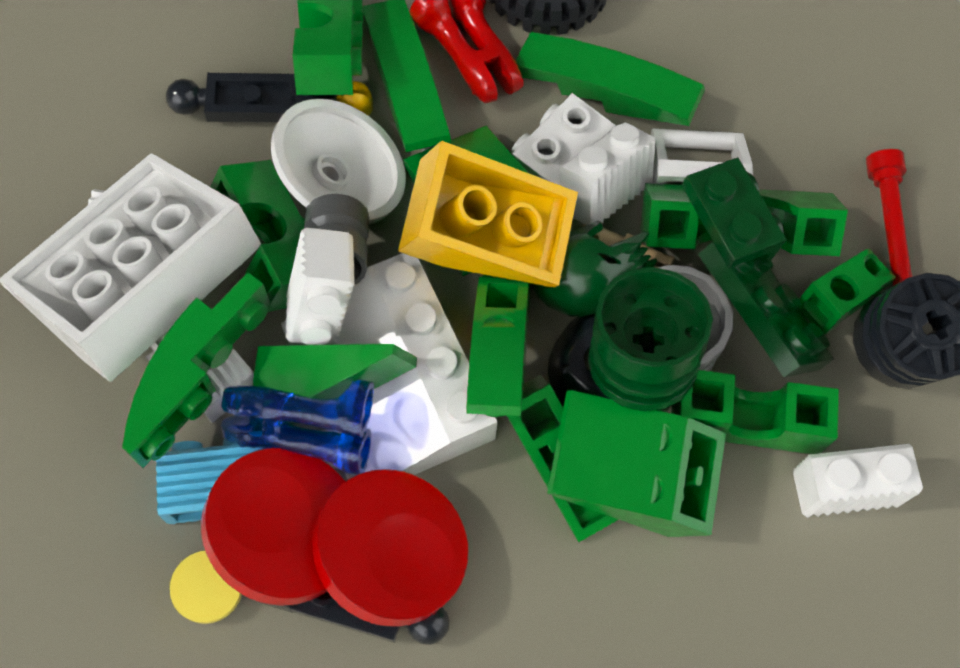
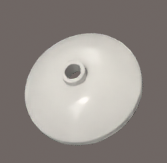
M311 99L290 107L276 124L271 139V154L275 169L288 191L306 208L314 199L322 195L336 193L348 195L359 200L367 208L370 217L369 224H372L389 215L400 202L406 182L402 157L386 131L362 111L334 100Z

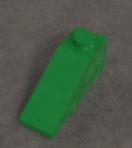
M395 344L258 346L249 406L269 413L268 420L271 422L297 425L300 422V417H322L416 368L417 357Z
M538 375L524 383L521 416H506L548 488L563 407L551 385L541 375ZM552 496L578 542L619 520Z

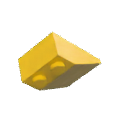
M440 141L420 159L398 252L446 268L555 288L559 286L578 192L450 143Z

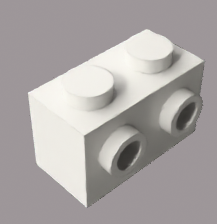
M572 93L560 106L556 103L553 104L543 115L540 126L531 135L523 134L516 141L510 153L529 174L558 184L561 182L559 175L562 174L559 167L577 156L580 150L591 146L607 135L616 125Z

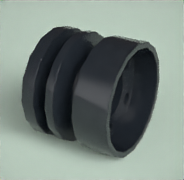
M924 273L906 278L893 287L879 293L862 307L854 322L853 345L858 361L871 377L889 387L912 389L960 375V281L943 274ZM928 322L933 331L926 335L923 332L922 326Z

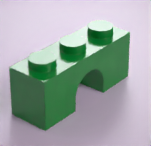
M297 0L299 28H295L292 54L296 95H353V77L362 76L363 0Z
M271 160L222 165L219 167L210 187L237 202L255 234L266 243L260 244L245 274L249 272L264 284L270 301L268 312L287 308V290L305 219L297 210L288 193V189L281 181Z
M699 370L695 384L682 400L671 406L672 414L689 417L726 433L725 442L806 454H820L838 438L839 389L787 382L781 389L776 391L752 392L735 387L736 375Z

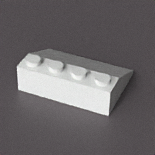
M151 153L0 278V283L78 357L111 382L162 335L167 333L196 297L203 300L256 252L261 243L237 202Z
M402 253L367 267L365 277L358 284L352 286V293H350V299L348 300L349 305L346 306L347 312H345L337 344L334 345L395 344L416 356L417 366L321 417L347 479L367 471L381 469L398 470L416 475L495 440L498 423L495 417L484 414H466L469 362L419 259ZM284 321L283 323H281V326H282V328H283V331H284L285 335H286V333H287V330H286L287 322H286V321ZM288 340L289 345H306L304 343L290 342Z

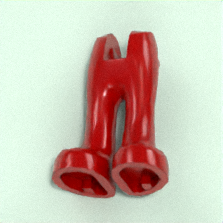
M415 0L410 7V15L418 28L434 36L455 62L468 87L472 90V94L477 96L481 102L487 104L498 99L497 87L490 73L491 70L504 91L509 95L514 94L524 86L522 74L514 57L486 21L483 13L486 0ZM452 16L460 23L479 50L473 49L467 43Z

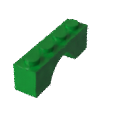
M645 183L640 229L641 232H649L645 240L647 247L695 249L699 244L712 240L682 185ZM759 189V193L768 209L779 218L782 224L784 236L787 240L781 249L790 254L840 257L848 209L833 193Z

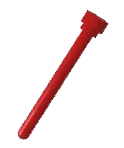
M883 149L867 156L866 167L868 178L874 182L875 187L880 189L891 272L896 277L893 281L894 286L904 279L912 277L899 184L903 181L902 176L905 175L907 170L903 151L899 149Z

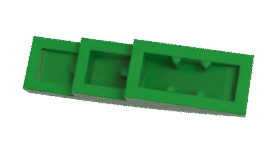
M387 0L364 5L363 21L373 46L375 62L384 83L386 100L405 152L436 146L440 141L451 142L450 132L427 58L405 0Z
M530 32L515 60L523 78L557 83L561 95L570 96L573 93L579 98L602 101L605 112L689 126L705 92L704 84L660 65L613 49L542 33Z

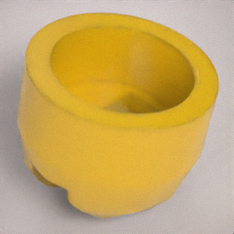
M353 81V95L336 96V101L350 105L368 116L373 110L372 94L369 88L362 82Z

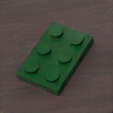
M713 242L698 253L783 377L818 371L834 360V357L827 349L830 346L827 336L816 324L808 323L798 309L801 307V302L796 293L788 285L781 284L770 270L773 267L772 260L762 264L758 258L728 269Z

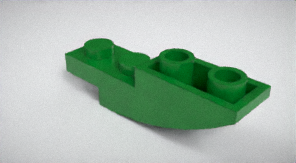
M249 272L243 276L213 309L196 297L175 321L148 363L131 404L122 444L125 452L142 468L151 460L156 461L163 457L174 444L175 434L189 419L193 421L199 418L207 410L212 401V394L216 389L206 372L210 368L216 369L221 366L231 354L235 341L246 330L252 331L258 327L266 317L270 301L264 284Z
M482 274V277H479L471 338L466 414H484L490 417L505 415L521 416L531 283Z

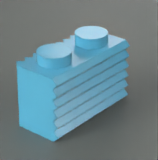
M237 435L225 438L223 446L203 448V444L196 441L174 443L171 451L156 460L158 515L167 524L201 520L204 504L217 478L237 459L254 451L266 449L263 442H255L252 436Z

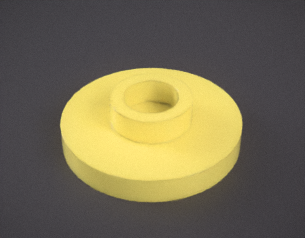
M199 551L186 557L176 567L170 581V597L174 607L182 616L195 623L209 624L224 619L234 611L242 594L230 587L219 576L210 563L205 551Z

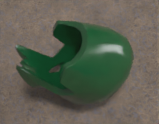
M595 221L570 232L559 286L554 288L532 283V289L547 307L570 317L594 315L601 292L614 278L632 269L650 268L656 264L657 259L649 260L651 256L644 255L649 248L641 247L649 232L644 231L608 246L593 237L603 230L601 221ZM598 254L608 256L617 261V263L606 262Z

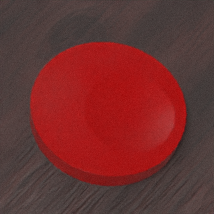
M262 449L246 454L234 461L217 478L206 499L202 512V541L207 557L215 571L230 587L240 594L255 601L271 605L301 604L326 593L327 590L322 584L314 564L312 553L313 530L317 517L329 497L346 481L323 460L295 449Z
M381 469L358 474L341 484L333 492L315 522L312 537V553L322 584L341 607L354 616L373 624L406 626L418 623L435 614L455 595L467 570L468 540L458 512L447 497L436 487L424 479L407 472Z

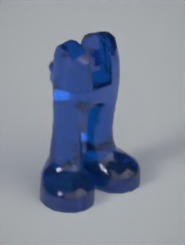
M353 381L340 397L331 399L312 398L262 386H229L223 391L221 407L225 412L233 414V416L224 419L221 423L223 438L229 442L238 443L241 448H281L333 464L347 474L356 476L365 472L370 454L371 430L367 426L372 412L374 384L372 381ZM287 421L312 425L336 431L304 429L288 423Z

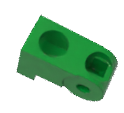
M868 248L812 282L799 298L801 307L798 309L810 323L816 324L827 335L843 320L881 293L896 277Z

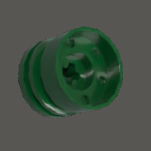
M650 267L632 269L614 278L601 292L595 312L588 361L592 379L605 396L623 407L640 411L665 409L686 396L695 384L713 323L709 301L697 285L677 272Z

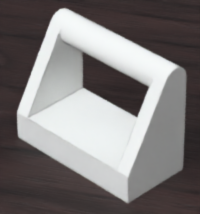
M653 128L651 130V136L655 137L652 184L682 185L687 175L723 163L668 160L665 147L731 151V159L739 157L746 171L753 175V163L743 133Z

